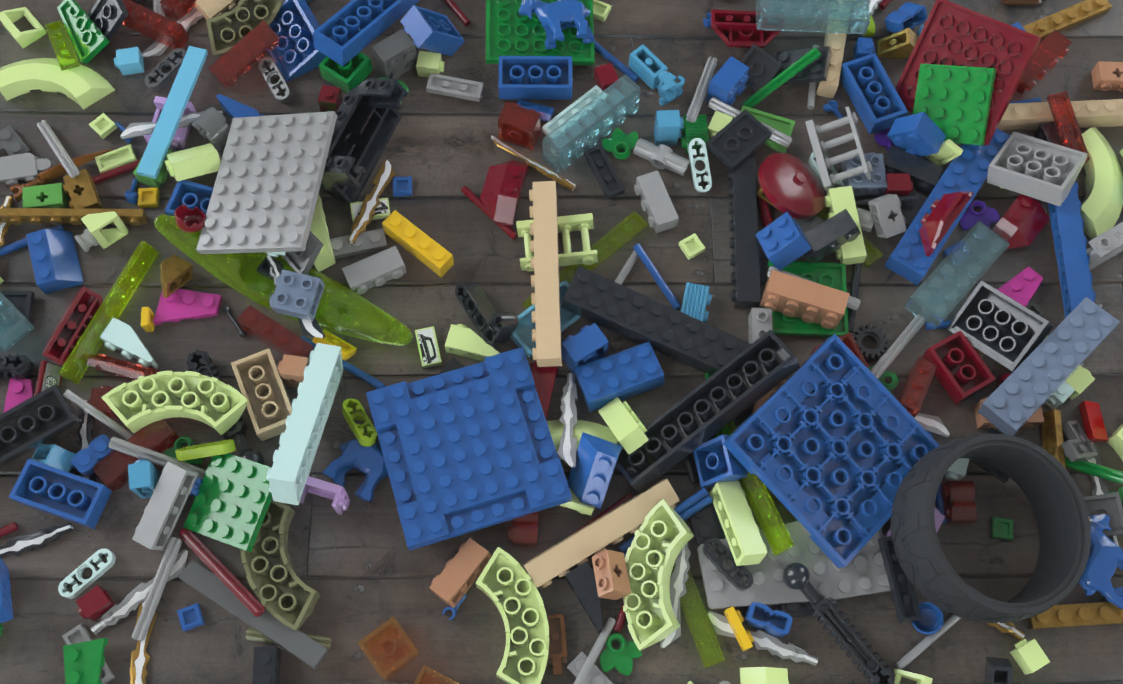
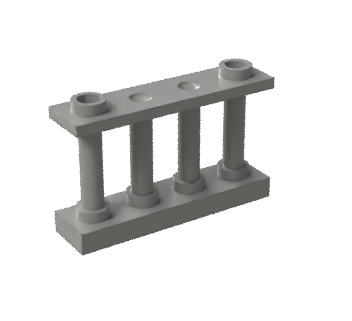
M849 106L845 107L847 116L821 126L815 125L813 120L805 122L822 183L827 194L829 189L834 188L833 185L836 182L858 174L865 173L868 180L872 179L870 172H873L871 162L866 161L855 123H858L856 113L851 112ZM850 123L852 133L826 142L820 141L819 136L822 133ZM855 140L857 149L832 158H825L824 152L827 151L826 149ZM860 156L861 166L835 175L829 173V168L832 165Z
M1123 222L1088 242L1091 246L1086 250L1090 257V271L1123 252Z

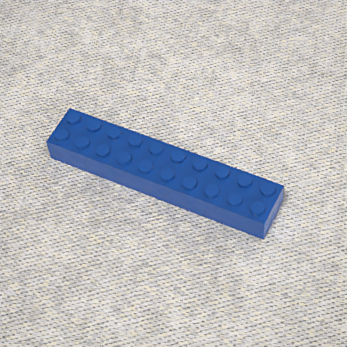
M997 128L988 146L962 144L960 147L963 150L962 154L951 161L885 263V267L915 285L920 283L988 175V166L1007 142L1010 135ZM963 191L973 192L974 194L930 257L926 256L919 233L923 225L920 221L926 213L931 214L933 210L930 207L936 199L940 201L944 194Z

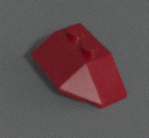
M711 9V27L728 47L751 48L755 44L759 48H765L783 30V12Z
M509 160L489 167L480 200L494 223L513 226L530 165L526 162Z
M963 191L944 194L940 201L938 199L934 201L930 207L933 210L931 214L926 213L920 221L923 225L919 233L926 256L930 257L974 194L973 192Z
M1020 194L984 240L999 251L1029 246L1050 220L1044 202Z
M82 286L49 337L42 356L59 365L89 357L108 324L101 295Z

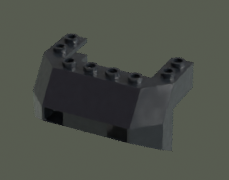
M367 79L346 94L340 107L335 112L337 119L321 182V187L334 199L348 205L357 202L401 120L402 115L396 109H401L402 105L400 102L409 93L397 79Z

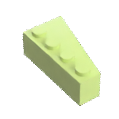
M319 194L310 231L324 244L314 262L318 272L336 263Z

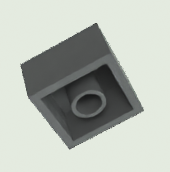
M403 29L372 46L376 68L383 77L397 79L403 73L416 67L417 54L415 44Z

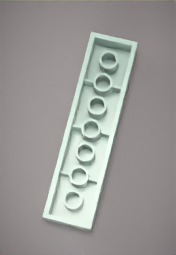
M317 343L315 350H312L310 353L309 366H306L304 369V380L298 386L297 399L294 398L292 413L286 419L285 433L282 432L280 435L279 450H275L273 466L267 471L266 479L270 484L269 492L272 493V498L275 502L299 505L343 374L340 346Z

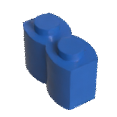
M911 2L904 3L897 11L891 12L885 18L886 31L897 33L907 28L913 30L915 26L921 25L927 19L926 6Z
M105 434L96 437L89 444L88 448L79 451L72 458L71 463L83 478L94 474L100 467V464L108 462L115 456L117 450L108 447L110 439Z
M758 602L750 604L744 617V622L750 627L764 629L767 633L776 637L787 635L793 621L789 614L778 610L772 611L767 605Z

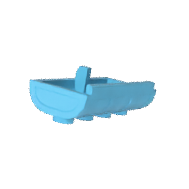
M566 280L559 284L561 333L581 317L561 308L563 298L570 285ZM531 305L517 316L518 326L510 337L519 348L523 347L525 355L528 357L533 356L532 348H536V341H532V329H536V323H532V311H535V305Z

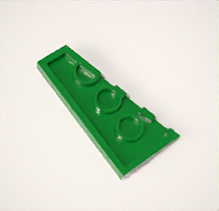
M64 0L57 7L80 61L87 64L110 41L75 0Z
M108 638L63 646L66 684H102L100 676L101 669L105 664V657L103 656Z

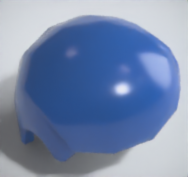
M928 601L918 603L922 619L911 621L913 627L925 635L935 634L942 628L944 623L942 610Z

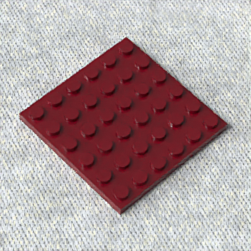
M936 0L895 89L906 109L913 112L920 64L995 68L996 75L984 145L988 146L1042 38L948 0Z

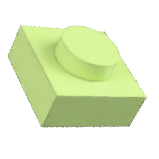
M104 113L89 124L102 139L117 129L116 124Z
M695 233L678 244L688 260L705 251L704 245Z

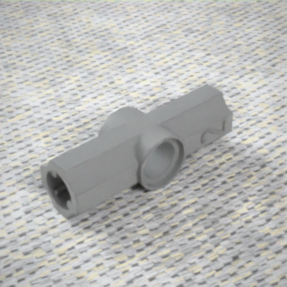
M642 138L638 139L633 150L634 154L649 160L655 168L662 170L666 168L681 176L685 175L690 164V160L673 153L670 147L662 144L657 146Z

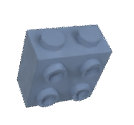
M874 152L864 154L866 161H870L873 172H870L872 179L868 180L865 173H861L844 179L845 187L852 186L854 196H882L887 188L883 154H876ZM860 156L843 161L841 163L842 172L861 166Z
M282 269L281 275L276 280L275 292L270 297V307L275 313L313 322L325 284L318 277Z

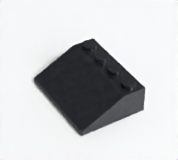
M981 280L946 329L953 334L961 330L972 346L1014 372L1043 342L1054 326L1048 320Z

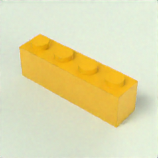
M396 210L382 222L386 235L441 278L454 265L453 255Z

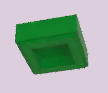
M999 517L990 518V538L1012 541L1014 520Z

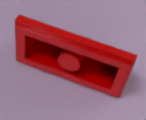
M1091 401L1080 403L1078 406L1084 430L1090 442L1109 441L1099 403Z

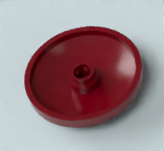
M775 153L768 156L760 165L758 176L761 188L769 201L784 214L788 212L796 219L807 220L815 217L824 208V198L826 196L824 187L816 173L802 160L790 154Z

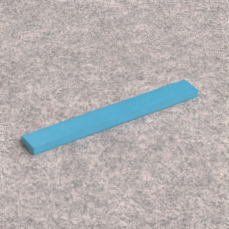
M193 46L188 47L136 171L138 175L157 179L208 55L206 49Z

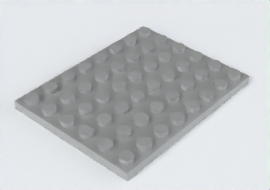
M329 111L233 118L207 209L205 227L201 231L196 251L200 254L305 251L337 119L336 113Z

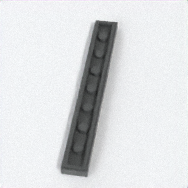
M191 560L178 576L180 580L313 669H316L327 654V648L301 631H295L284 625L266 608L262 615L255 617L215 574L197 562Z

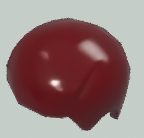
M182 205L175 210L176 225L181 231L195 233L205 227L206 215L198 207L189 209L187 205Z

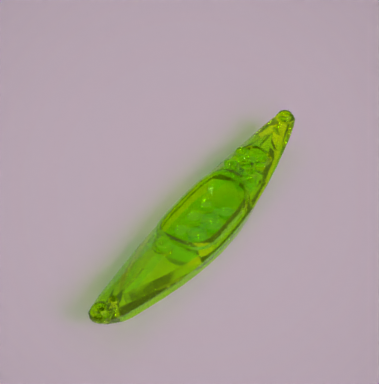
M163 214L155 218L154 224L156 229L184 254L237 292L273 311L269 301L276 289L274 281L258 274L256 271L268 255L267 252L200 254L196 249L201 231L195 233L181 231L176 225L174 216ZM281 255L274 257L276 260L284 263V270L296 272ZM313 268L310 269L308 275L320 278L325 284L315 314V319L321 329L390 345L404 346L412 341V332L397 319L337 281ZM280 314L289 319L298 321V318Z

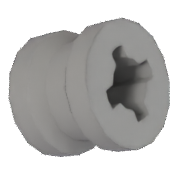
M88 228L84 230L83 234L74 236L85 252H88L90 247L99 245Z

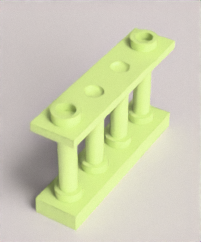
M586 213L557 217L558 233H562L564 254H559V267L578 264L591 265L598 262L597 250H591L588 231L589 229H594L593 214ZM533 220L516 221L518 237H524L526 258H520L521 271H534V269H531V258L534 257L533 252L530 250V240L534 236L530 235V223H533ZM581 231L583 251L572 253L569 232Z

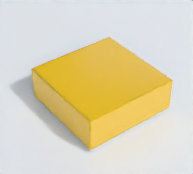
M158 187L139 188V208L159 207L160 190Z
M142 307L141 327L146 333L153 332L155 314L149 307Z

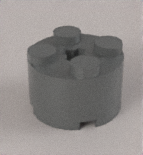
M210 106L192 125L205 140L208 139L212 142L211 144L214 148L220 151L226 145L231 124L226 121V118L219 111Z

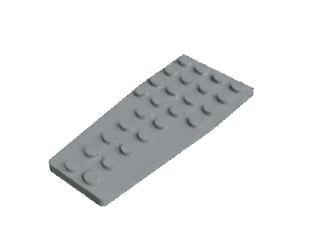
M799 521L759 530L763 543L766 545L767 554L759 564L744 565L753 576L752 586L745 591L737 590L704 555V544L697 548L710 609H724L732 606L734 608L749 607L753 602L765 605L809 602L800 590L790 589L783 581L784 569L787 565L795 562L801 563L808 568L810 572L809 582L825 598L832 597L834 600L891 591L878 543V538L884 537L881 528L846 567L837 568L810 539L809 536L811 534ZM721 539L720 541L731 552L727 539ZM708 544L710 546L709 552L715 551L718 554L716 551L717 546L715 544L713 546ZM722 552L715 559L718 561L723 555H725V553ZM724 559L722 566L726 570L733 569V562L730 559ZM739 568L730 574L732 577L736 574L740 578L739 584L742 585L744 583L747 585L745 582L747 578L745 576L740 577L737 574L740 571Z

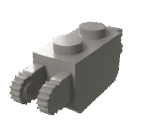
M31 153L0 157V181L6 183V185L19 184L18 181L23 180L30 182L36 179L39 173L56 166V163L48 158L40 159Z

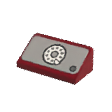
M42 360L34 396L54 384L60 386L63 367Z

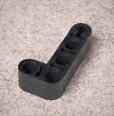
M477 282L458 283L455 288L456 297L484 342L488 345L507 342L518 326L517 315L514 312L498 313Z

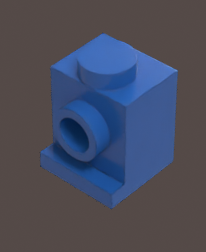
M858 37L853 48V60L875 53L873 38Z

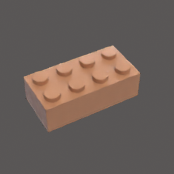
M772 270L759 306L781 312L787 317L801 318L807 323L820 324L826 329H835L845 313L850 293Z

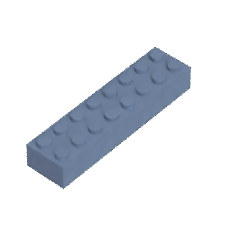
M1086 297L988 397L978 413L1006 436H1014L1114 331L1120 321Z

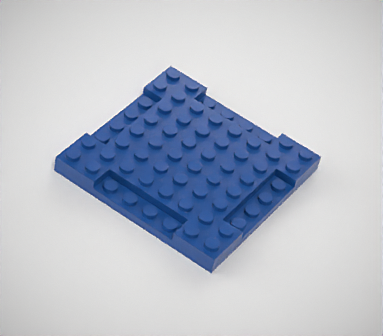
M836 334L829 337L753 415L749 416L722 443L750 474L754 473L811 534L809 536L810 539L837 568L846 567L892 516L891 511L894 498L902 480L923 456L940 446Z
M523 347L486 357L480 363L406 384V381L366 392L409 551L572 501V495L549 431Z

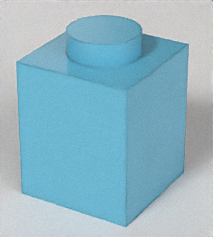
M138 47L116 50L114 64L122 75L145 72L144 58Z

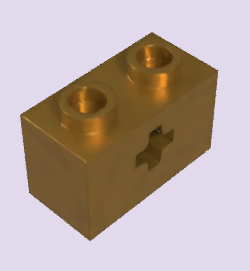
M86 169L80 170L79 175H76L75 178L69 175L63 176L65 181L63 188L66 194L71 197V201H69L71 209H103L92 177Z

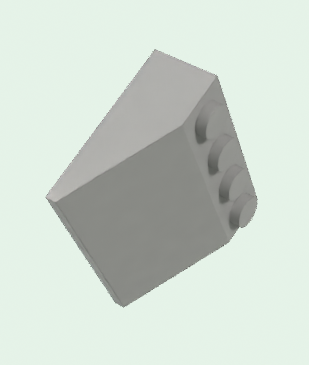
M1013 132L988 166L987 183L1061 206L1068 196L1088 154Z

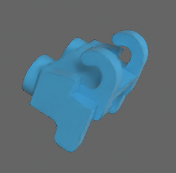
M663 71L659 74L660 83L656 88L661 96L659 104L664 106L682 95L683 89L681 87L684 85L685 79L679 75L677 79L680 83H676V76L670 72Z

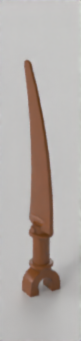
M114 149L86 154L73 158L72 161L76 167L95 160L94 157ZM60 163L39 173L36 179L26 184H15L9 188L14 193V198L19 202L23 200V187L39 186L44 183L47 185L67 173V171Z

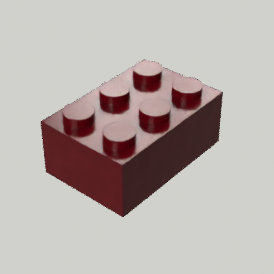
M961 330L929 347L922 355V358L955 405L987 388L996 380Z

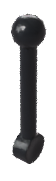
M224 305L222 307L223 313L227 314L236 326L239 336L242 338L246 337L247 332L242 330L233 317L230 307Z

